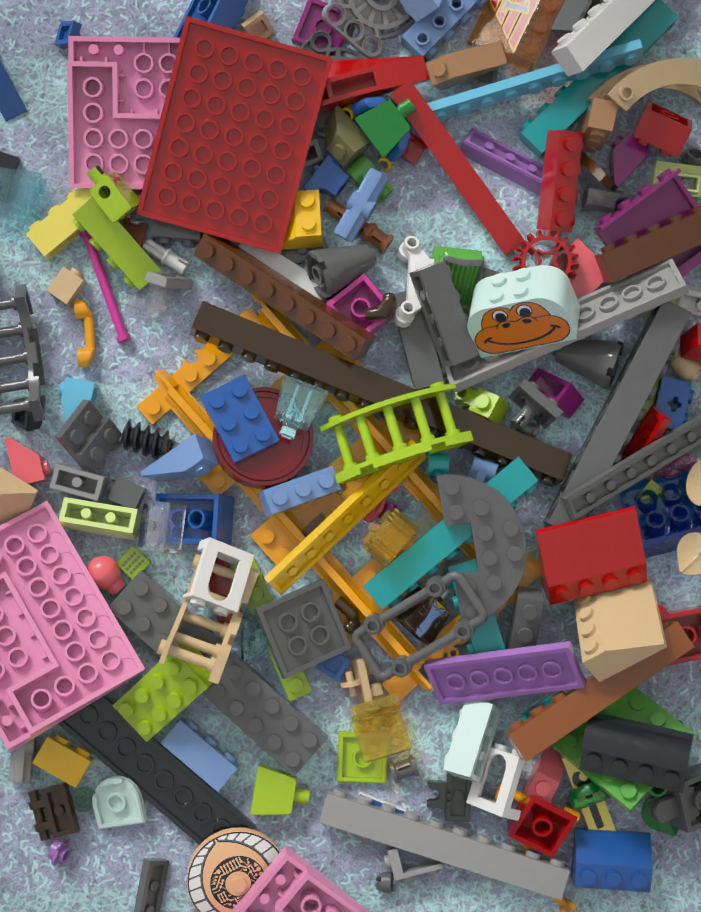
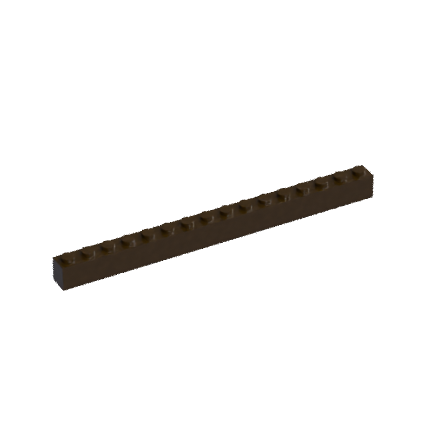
M202 301L191 327L190 335L194 336L193 338L200 343L216 345L217 349L224 353L230 354L233 352L240 355V358L248 363L257 362L264 365V368L270 372L278 373L279 371L286 374L287 378L294 382L300 383L303 381L310 384V387L316 391L332 393L340 401L347 402L349 400L354 402L360 409L387 399L419 391L205 301ZM436 397L421 400L431 435H434L435 438L445 436L447 431ZM411 403L393 408L396 420L402 422L404 427L411 430L419 429ZM448 403L456 429H459L460 433L471 431L473 441L457 449L465 448L472 451L474 456L483 459L487 457L503 468L519 456L537 479H540V483L553 487L564 481L572 457L571 453ZM383 411L379 412L380 416L385 419Z

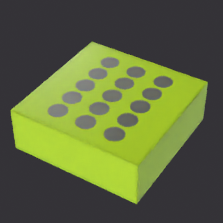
M134 545L117 561L119 567L132 580L141 570H145L151 564Z

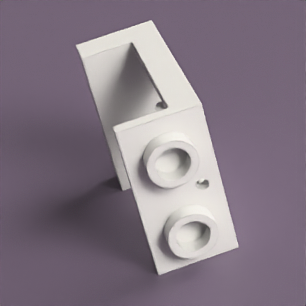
M210 537L201 540L197 550L201 551L202 554L190 592L184 594L183 598L190 600V604L195 607H209L213 609L214 614L227 617L228 614L237 613L254 555ZM216 558L237 566L230 592L227 598L222 601L212 598L208 591V583Z
M494 743V746L490 748L480 783L472 781L466 803L500 817L519 821L521 811L511 807L525 761L521 760L515 749H512V752H508V746ZM497 755H502L506 761V770L497 800L495 801L481 796L492 759ZM529 760L525 763L535 765L536 761Z

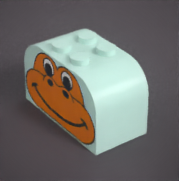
M548 265L521 268L517 271L486 277L476 284L467 329L481 358L577 339L580 304L568 276L562 270Z

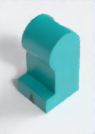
M426 452L424 476L437 478L436 475L448 474L450 455L447 453L437 452L430 454Z

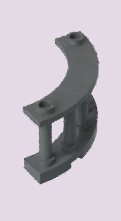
M26 284L16 286L15 295L11 299L0 300V311L13 308L18 310L20 318L18 325L0 328V338L20 335L24 337L26 350H23V353L1 356L0 367L25 362L26 365L28 364L29 376H26V379L0 383V393L28 389L29 397L25 401L0 405V415L27 410L32 412L34 421L45 420L46 397L45 395L41 396L40 385H45L44 368L37 328L32 329L33 325L30 315L34 314L30 296Z

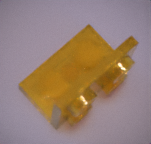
M398 693L350 707L349 718L365 763L409 751L412 748L400 713L401 701Z

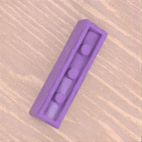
M471 128L460 148L465 157L540 196L543 164Z

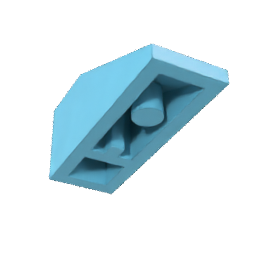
M65 377V382H61L58 395L61 397V405L66 421L82 400H90L93 405L95 404L98 390L96 383Z

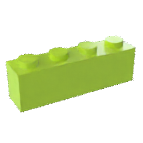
M93 196L72 214L75 217L72 221L81 232L86 230L92 236L89 242L98 252L103 249L109 257L105 260L115 271L118 268L123 271L125 276L122 279L131 289L136 286L140 291L149 283L145 281L147 272H161L160 268L119 222H111Z

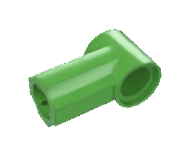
M361 155L344 172L349 175V179L352 178L356 182L355 185L357 187H360L369 169H376V167L366 156ZM387 183L377 200L378 204L383 202L394 190L389 183Z

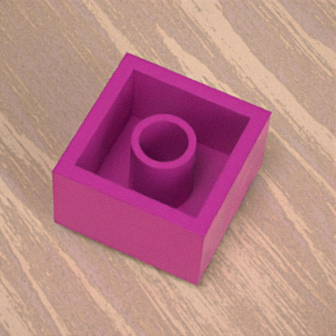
M365 274L361 275L326 303L372 334L391 321L395 314L394 310L387 319L366 321L365 308L378 307L383 300V295Z

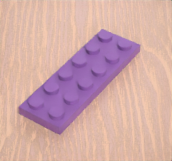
M571 641L426 660L424 665L440 705L584 688L586 682Z

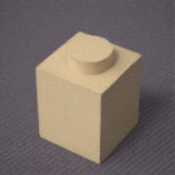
M63 266L46 291L71 308L74 300L79 297L87 283L82 279L84 275L73 267L68 270Z

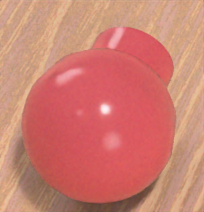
M98 556L92 559L87 566V570L98 589L106 590L111 596L119 592L126 584L120 577L121 571L117 561L112 557Z

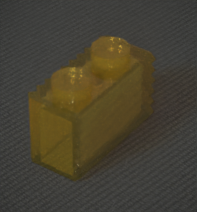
M396 508L393 512L388 509L379 519L382 525L375 532L371 529L362 540L366 543L363 548L385 567L419 528Z

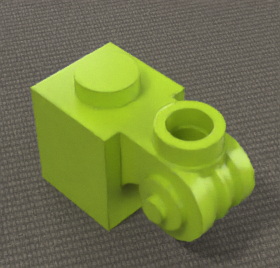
M470 386L465 390L455 393L453 400L458 407L468 408L470 412L501 424L510 407L500 396L482 388L476 391L474 390L475 387Z

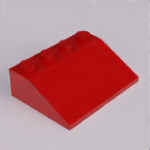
M634 506L536 530L541 583L550 605L647 582L646 559Z

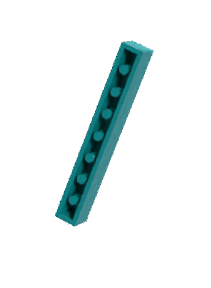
M655 0L606 49L640 39L644 55L675 24L679 17L662 0ZM622 65L615 67L610 72H599L583 80H572L573 82L568 87L563 85L554 94L556 99L552 103H544L537 111L538 116L533 121L529 119L522 125L519 140L540 159L545 154L548 130L568 131L586 113L591 104L587 100L589 95L604 81L631 68L633 65Z
M518 456L490 479L487 484L501 493L510 505L515 507L518 504L515 499L521 494L528 496L537 488L535 483L538 479ZM442 519L365 583L363 587L382 610L387 605L389 608H392L402 600L399 595L406 590L410 593L421 584L419 579L427 574L430 577L440 568L439 562L444 558L449 561L460 552L457 547L464 542L468 545L473 541L471 523L445 526L444 519Z

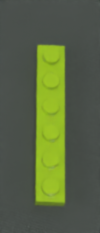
M253 558L251 566L259 569L255 558ZM230 565L233 570L237 569L236 565ZM259 571L247 605L288 699L292 701L313 692L304 671L287 679H282L254 611L255 608L273 600L261 571Z

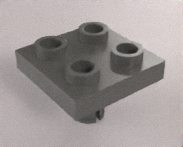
M526 379L508 397L521 408L510 422L515 426L522 420L516 429L523 431L529 422L534 419L546 429L563 411L554 399L547 398L540 392L541 389L536 383Z

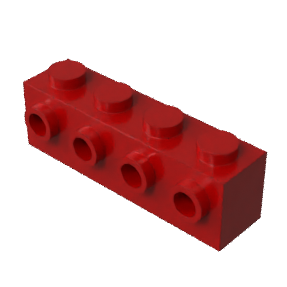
M548 130L537 229L572 233V227L575 224V202L578 199L577 183L581 173L580 158L584 148L583 132L567 130Z

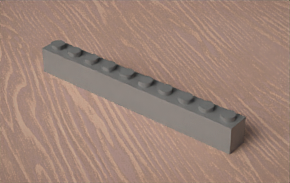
M334 788L333 791L328 790L318 823L562 900L570 873L569 867L565 865V861L556 857L550 860L545 859L537 851L527 849L526 852L520 851L512 843L505 841L502 844L492 842L493 838L487 835L478 834V837L468 834L469 831L465 828L454 826V829L445 827L444 822L430 818V821L420 819V815L412 811H406L405 814L395 812L396 807L387 803H382L381 807L373 805L372 799L361 795H358V798L348 796L349 792L340 788Z

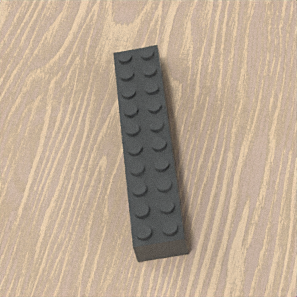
M671 301L653 309L545 516L544 523L554 526L573 521L569 519L561 497L619 463L622 457L619 451L624 444L627 445L634 433L631 431V428L635 422L639 423L645 413V409L642 407L647 400L650 401L657 389L654 384L667 371L669 365L665 363L670 355L674 356L680 345V342L677 340L682 333L685 334L692 322L689 319L692 312ZM587 513L576 520L585 518Z
M141 570L109 605V608L117 618L157 653L161 640H167L182 604L145 570ZM183 620L178 630L182 634L213 645L217 643L222 645L223 642L213 631ZM173 642L172 645H173V646H176V645H178L179 643ZM233 649L230 650L219 683H212L202 693L292 776H295L328 739V735ZM200 651L204 657L211 659L212 655Z

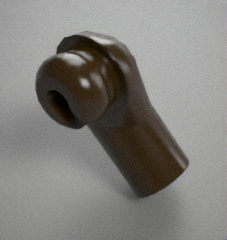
M391 292L385 293L378 307L365 308L366 321L389 318L397 307L398 300L396 296Z
M340 597L334 606L347 618V622L343 625L344 630L348 634H353L361 626L358 611L345 598Z

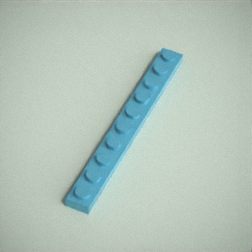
M640 39L605 49L583 72L568 77L558 63L427 104L439 121L443 122L449 117L467 115L473 110L490 108L496 103L503 101H513L522 95L537 94L543 89L552 86L560 87L566 82L576 79L583 80L595 73H606L612 71L615 67L633 65L643 59V47ZM406 118L405 120L410 125V129L415 130L409 122V120Z

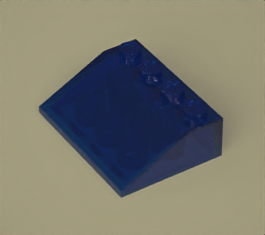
M694 464L649 475L618 494L622 509L633 506L636 509L645 558L676 551L678 543L683 536L693 532L701 533V506L692 503L686 493L687 476ZM650 480H653L662 487V492L656 494L652 490L643 489ZM649 496L648 498L641 500L642 497Z

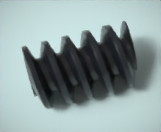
M129 419L122 432L120 445L123 443V448L127 451L133 446L134 453H138L142 449V454L146 457L151 452L152 458L157 459L160 454L162 457L172 450L176 436L170 439L169 431L160 436V428L151 433L150 425H147L143 431L141 430V422L132 427V420Z

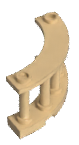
M673 58L626 69L604 81L589 95L587 100L591 103L593 98L596 97L614 101L624 112H627L641 97L655 89L663 88L685 95L701 106V60Z
M196 554L191 568L195 569L187 593L190 592L201 558L199 554ZM214 563L212 573L231 580L234 579L236 570ZM251 566L238 612L233 613L230 623L224 622L222 624L186 611L190 600L184 598L167 640L162 639L157 651V654L161 655L159 663L164 665L167 656H173L206 668V672L211 673L208 681L218 684L244 614L239 612L241 605L247 606L260 569ZM209 591V594L215 600L222 601L226 598ZM182 620L219 633L220 637L224 638L222 645L218 643L213 645L178 632ZM173 642H177L179 644L212 655L211 659H209L196 653L173 646L172 644Z

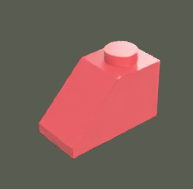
M10 437L4 438L14 476L29 485L49 481L48 475L51 474V468L48 460H44L43 456Z
M548 747L541 752L523 788L527 795L533 794L550 803L564 771V765L560 757L562 755L556 750Z

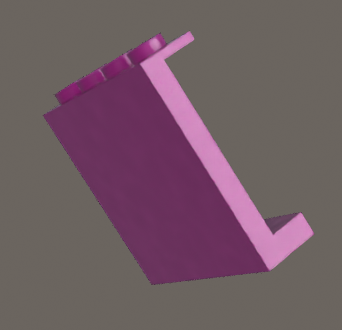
M680 168L673 171L670 169L663 171L657 176L658 181L652 186L650 183L646 184L637 191L639 194L633 200L630 197L617 206L619 208L617 212L613 215L609 212L598 220L599 225L594 228V231L605 246L612 243L618 246L624 243L623 238L637 233L639 237L646 234L645 229L659 223L660 227L669 224L667 219L679 214L685 217L691 214L690 209L697 207L698 204L677 175L681 172ZM701 245L671 257L682 277L701 264Z

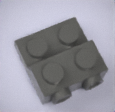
M82 400L55 435V438L81 469L95 472L105 466V457L108 453L119 447V439L122 433L110 418L103 417L90 400Z

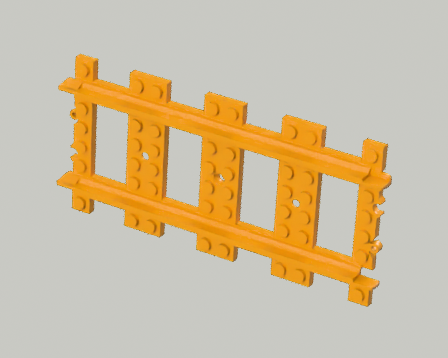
M250 293L253 299L261 306V313L257 315L250 307L240 315L241 317L311 345L285 315ZM323 340L315 346L325 352L362 366L358 360L353 361ZM208 343L201 350H194V353L198 356L196 363L189 364L184 359L182 367L171 376L165 370L155 371L154 380L159 387L136 406L152 425L156 424L172 410L193 434L208 438L212 442L214 426L205 409L190 393L235 353H224L218 350L216 345ZM286 374L269 387L281 390L293 398L296 394L298 398L296 400L303 408L305 407L307 414L309 413L310 415L316 413L327 402L342 416L360 409L356 403L349 400L347 402L340 401L332 393L327 391L319 392L312 389L308 383L303 381L300 383L288 379ZM374 415L366 417L376 452H379L380 455L392 452L394 445L386 419L382 418L378 421ZM397 421L403 443H407L410 439L416 444L421 443L420 439L422 437L419 429H408L403 426L402 422ZM353 422L349 426L360 438L350 446L354 462L359 464L366 461L365 456L367 455L357 423ZM342 455L328 466H333L335 474L343 471L344 461ZM220 465L213 468L207 475L199 477L213 494L223 495L237 483L265 515L258 498V494L265 489L247 487L234 481L223 471ZM419 466L401 484L422 506L425 512L393 540L391 556H386V560L371 559L353 576L350 575L330 551L311 567L321 579H324L326 585L333 592L331 598L334 604L340 597H343L357 609L361 626L364 625L365 619L371 613L382 614L390 609L387 605L382 610L365 590L364 584L444 519L439 488L429 477L424 476V471ZM374 473L357 481L341 483L345 487L343 493L336 492L330 496L269 517L250 536L275 565H278L308 536L303 529L320 513L327 518ZM474 541L468 545L464 542L457 547L469 560L476 558ZM529 552L526 553L524 571L518 586L528 587L541 575L539 563ZM446 558L439 562L438 565H441L446 560ZM427 574L422 576L419 579V581H423L427 577ZM516 589L506 603L494 612L496 619L499 618V612L510 602L514 605ZM407 590L399 595L400 598H404L409 592ZM336 608L341 623L344 625L347 622V618ZM460 613L441 629L435 640L453 630L457 621L461 619ZM391 620L385 623L384 629L379 634L371 635L392 660L399 655L410 656L418 651ZM345 631L349 643L351 645L353 643L352 634H348ZM455 640L413 665L411 672L407 676H394L389 680L383 681L381 685L397 703L417 685L425 691L432 690V685L419 671L421 665H425L426 660L444 658L445 653H447L448 657H453L450 655L452 650L456 652L454 656H459V650L454 645H463L466 641Z

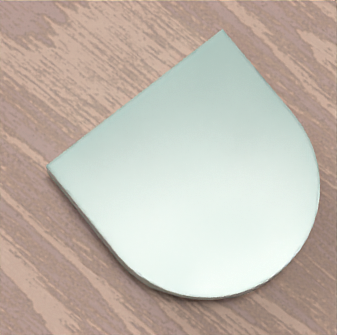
M115 775L105 778L98 784L92 796V805L98 830L140 824L148 820L141 791L132 780L124 776Z

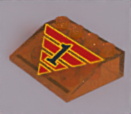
M489 0L467 44L475 47V44L480 46L501 40L508 63L526 72H532L535 70L553 33L550 29L565 0Z

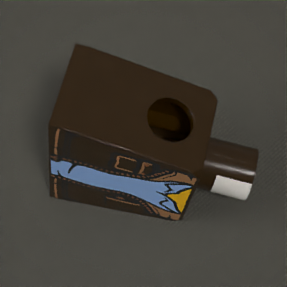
M417 587L405 599L422 590V588ZM446 590L438 598L432 596L426 598L396 616L395 619L415 638L429 645L435 641L450 615V611L441 603L449 591Z

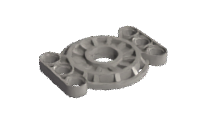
M336 0L337 3L326 5L322 11L323 21L365 57L378 56L383 46L381 38L398 35L406 30L414 21L413 17L410 16L406 22L409 15L405 12L399 0H386L382 3H377L373 0H345V4H342V0ZM333 7L337 8L340 13V17L336 22H332L328 16L329 10ZM351 23H354L358 28V33L353 38L347 34V27ZM400 26L397 30L388 33L389 29ZM368 39L374 40L376 48L372 53H368L365 49V43Z

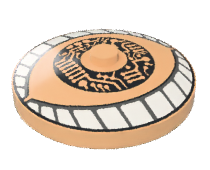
M229 828L209 836L194 851L187 868V889L195 909L198 912H231L281 852L279 847L265 834L249 828Z

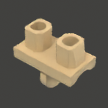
M363 658L351 659L352 671L345 672L347 681L340 683V687L348 688L350 697L357 695L359 704H371L373 699L383 696L382 685L380 682L369 684L368 675L373 673Z

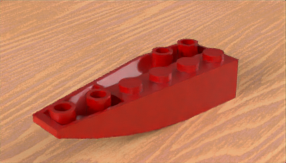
M423 56L333 60L318 114L331 111L337 105L341 108L357 103L364 98L377 97L393 92L409 79L414 85L429 81L430 78Z

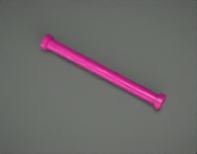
M86 230L80 232V239L84 240L117 332V343L131 340V335L127 334L99 253L89 242L92 236Z

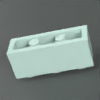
M482 701L465 702L461 706L457 728L452 733V743L449 752L445 755L443 770L452 776L480 783L502 713L499 708Z

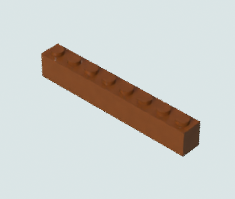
M665 620L662 623L667 648L601 682L593 675H590L588 678H585L584 688L571 689L567 692L560 691L550 698L552 702L545 707L539 705L531 710L529 718L524 721L519 719L508 727L510 731L505 733L521 760L529 761L694 648L679 622H668V620Z

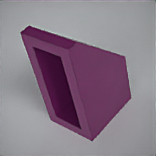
M630 132L624 138L620 135L611 145L613 150L609 155L610 177L615 181V185L611 188L612 191H616L651 152L646 146L638 143L636 137Z
M537 368L528 380L536 383L541 389L540 392L547 398L554 399L563 411L561 415L569 419L585 400L572 383L540 368Z

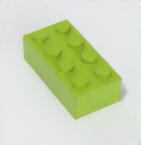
M182 644L176 645V647L203 656L199 650ZM168 655L164 665L158 662L112 706L148 742L213 683L208 681L211 673L206 672V668Z

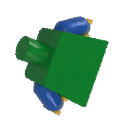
M383 97L364 98L353 105L344 107L342 110L349 111L351 120L355 119L382 155L378 160V164L381 161H386L388 167L385 170L389 171L395 161L407 149L411 138L409 131L411 127L405 119L417 109L408 98L395 107L390 99L386 100Z

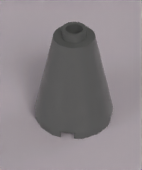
M360 244L307 252L309 255L305 256V265L309 279H314L317 284L313 288L321 298L325 299L331 297L373 268L377 258L372 247Z
M582 339L568 344L559 350H554L552 355L556 356V362L598 386L609 390L619 366L618 355H622L624 343L620 341Z

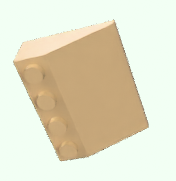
M651 579L644 583L574 600L582 663L599 682L667 648L654 584Z

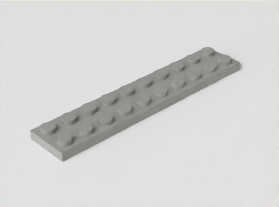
M670 258L578 298L580 313L577 339L481 358L478 353V356L455 366L445 367L449 383L456 384L457 388L453 389L454 393L465 390L470 386L484 380H489L498 374L512 370L519 365L535 360L554 350H559L568 344L582 340L589 335L605 330L624 320H629L645 311L652 310L666 302L678 299L689 293V290L673 259Z

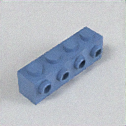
M442 0L439 8L418 22H415L401 36V44L413 56H423L424 61L426 59L430 61L438 53L439 45L443 41L447 44L455 36L456 32L454 30L459 25L464 27L473 16L471 13L476 8L482 9L489 0Z

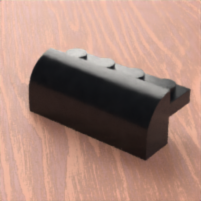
M597 713L588 720L586 725L579 769L683 793L694 734Z

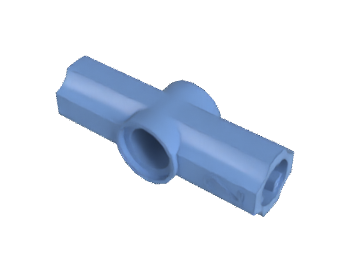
M369 169L358 190H355L349 198L345 207L346 211L334 230L336 235L353 243L364 222L368 221L378 203L377 200L388 183L389 178L376 169Z

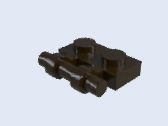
M64 782L41 789L43 796L41 799L38 789L28 792L30 802H28L29 809L33 810L36 824H34L35 831L39 833L41 841L50 839L48 829H52L54 838L80 831L68 783ZM42 807H46L49 820L45 819Z

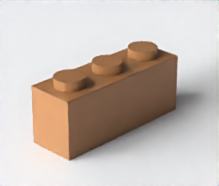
M593 98L583 117L580 132H583V151L595 153L597 150L601 151L613 131L618 108L614 101Z

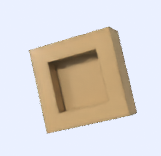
M261 10L241 24L245 33L265 39L275 32Z

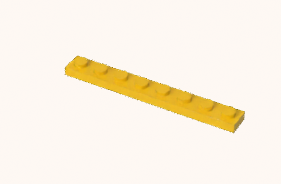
M410 439L406 444L411 446L416 443ZM422 453L415 455V459L397 465L390 463L380 467V471L375 472L276 565L264 579L282 596L414 471L427 456Z

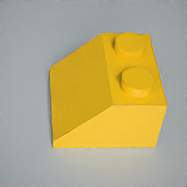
M319 190L297 191L282 250L324 247L322 206Z

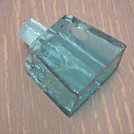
M284 375L280 385L274 419L283 422L279 434L287 439H294L297 428L307 431L325 402L329 391Z

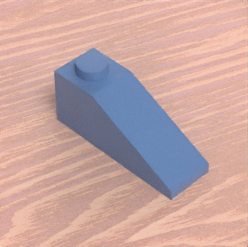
M193 434L142 470L141 476L157 482L198 478L210 473L219 463L211 440L198 434Z

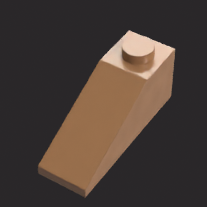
M501 40L449 53L426 62L432 86L441 91L508 65Z

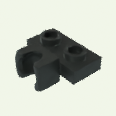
M448 772L446 781H427L430 789H436L439 792L437 798L427 799V807L444 808L445 821L470 822L471 804L466 803L472 781L452 776Z

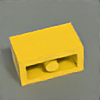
M56 733L55 736L53 734L47 736L32 763L74 788L78 787L95 758L90 756L91 752L88 749L79 745L75 748L68 744L69 739L59 733Z

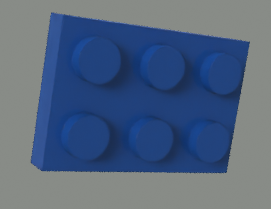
M245 374L199 397L233 464L279 443L280 440Z

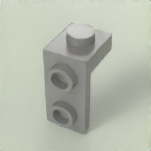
M388 846V854L384 855L387 870L392 869L395 881L400 880L402 883L412 881L416 875L425 873V876L435 875L440 872L439 869L444 868L443 863L436 860L402 868L398 848Z

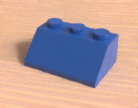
M192 0L173 38H181L186 16L235 29L239 19L245 12L248 0Z
M575 827L571 863V878L574 887L650 893L653 871L650 833L590 830L588 828Z

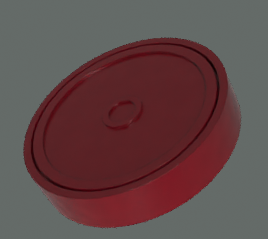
M257 387L252 389L280 440L279 443L236 464H233L215 427L213 429L212 444L220 467L230 478L247 487L268 489L291 481L304 468L313 447V427L309 416L305 417L302 413H305L306 410L291 395L274 388ZM293 413L291 422L289 424L283 423V420ZM296 413L298 423H302L298 425L299 428L293 427L294 425L292 421L294 420ZM284 427L294 430L291 439L281 436Z

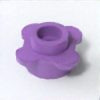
M56 840L51 845L48 858L52 860V865L62 864L68 859L71 851L69 848L71 842L69 840H66V842Z

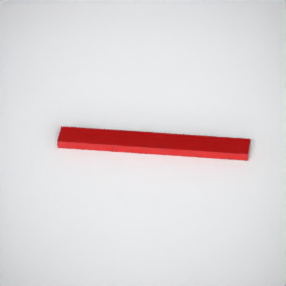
M409 79L390 94L397 105L408 98L417 109L407 119L506 255L520 245V240L524 238Z

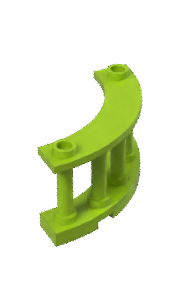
M444 381L431 384L430 388L387 399L344 416L339 414L328 418L329 423L321 426L320 430L321 432L334 430L344 461L343 471L335 474L337 484L357 481L380 471V467L390 463L397 465L415 459V455L425 452L433 454L455 449L473 441L471 431L460 433V430L456 429L445 395L457 388L456 384L445 385ZM436 397L447 431L445 436L435 438L434 435H431L421 403L423 399ZM407 403L412 405L422 437L420 439L421 443L411 446L403 443L393 411L394 407ZM383 411L394 447H392V452L380 455L379 452H376L366 417ZM353 422L357 423L367 455L365 456L366 461L359 464L353 460L344 427Z

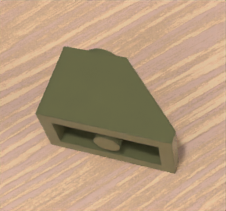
M338 105L324 121L326 149L343 167L359 157L371 142L366 134Z

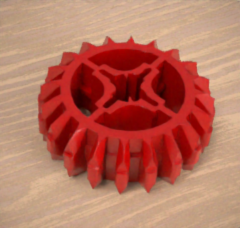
M547 229L545 236H543L541 230H537L536 238L533 234L529 233L527 235L528 242L521 239L519 244L522 248H515L514 253L518 256L512 257L511 262L519 265L514 266L512 271L527 268V253L532 256L531 259L534 261L535 266L541 265L542 258L544 261L545 258L548 259L553 255L548 266L560 269L556 264V257L561 253L565 262L564 273L568 278L575 279L577 274L572 270L578 269L579 264L572 261L578 259L579 255L570 253L575 249V245L566 246L569 241L568 237H565L563 241L559 240L560 232H557L552 237L550 229ZM550 245L554 248L549 252H543L539 248L536 250L534 247Z

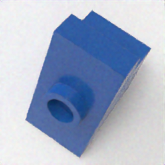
M329 153L322 164L318 162L310 173L312 177L304 186V191L319 190L320 194H326L336 199L348 184L349 175L341 170L339 162Z

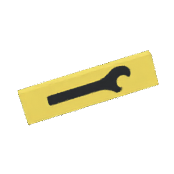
M560 756L573 790L593 782L566 758ZM600 791L577 799V801L579 803L587 799L593 798L595 796L600 795ZM605 801L581 809L588 829L616 831Z

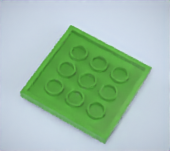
M637 687L599 712L694 734L693 741L696 739L695 733ZM588 720L552 744V748L577 769L580 767L582 743ZM579 769L630 813L653 788V786Z

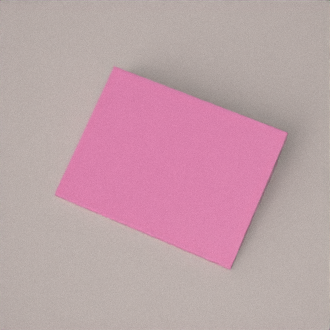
M68 36L69 188H93L95 184L87 173L97 165L101 167L106 175L116 172L131 189L143 188L180 38Z
M48 501L0 525V737L9 753L145 671L143 664Z

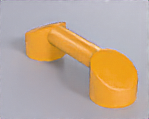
M81 299L74 300V313L76 320L84 319L86 348H78L77 358L79 368H87L92 363L96 352L94 316L86 302Z

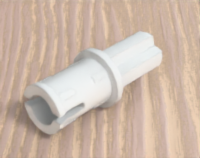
M147 239L142 249L158 259L161 265L165 264L180 275H184L190 262L172 252V248L167 249L152 239Z

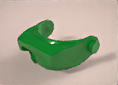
M590 782L570 792L567 796L568 802L566 806L573 809V811H577L612 797L594 782ZM600 791V795L595 796L593 798L587 799L579 803L577 801V799Z

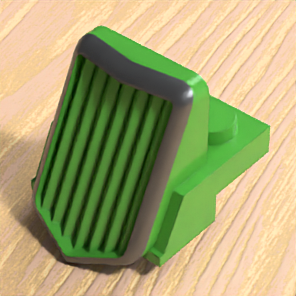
M434 246L432 250L434 263L446 262V265L449 266L452 272L451 279L453 285L460 294L462 310L470 308L474 288L482 280L484 268L482 251Z

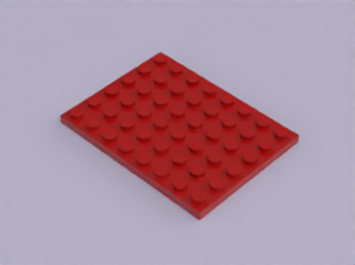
M186 16L136 214L281 254L333 58Z

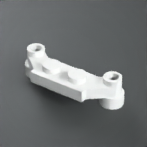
M408 236L400 244L397 251L398 258L402 262L408 263L406 301L396 309L393 316L395 324L402 328L409 327L415 315L422 309L409 273L434 263V259L427 256L420 247L419 240L414 236Z

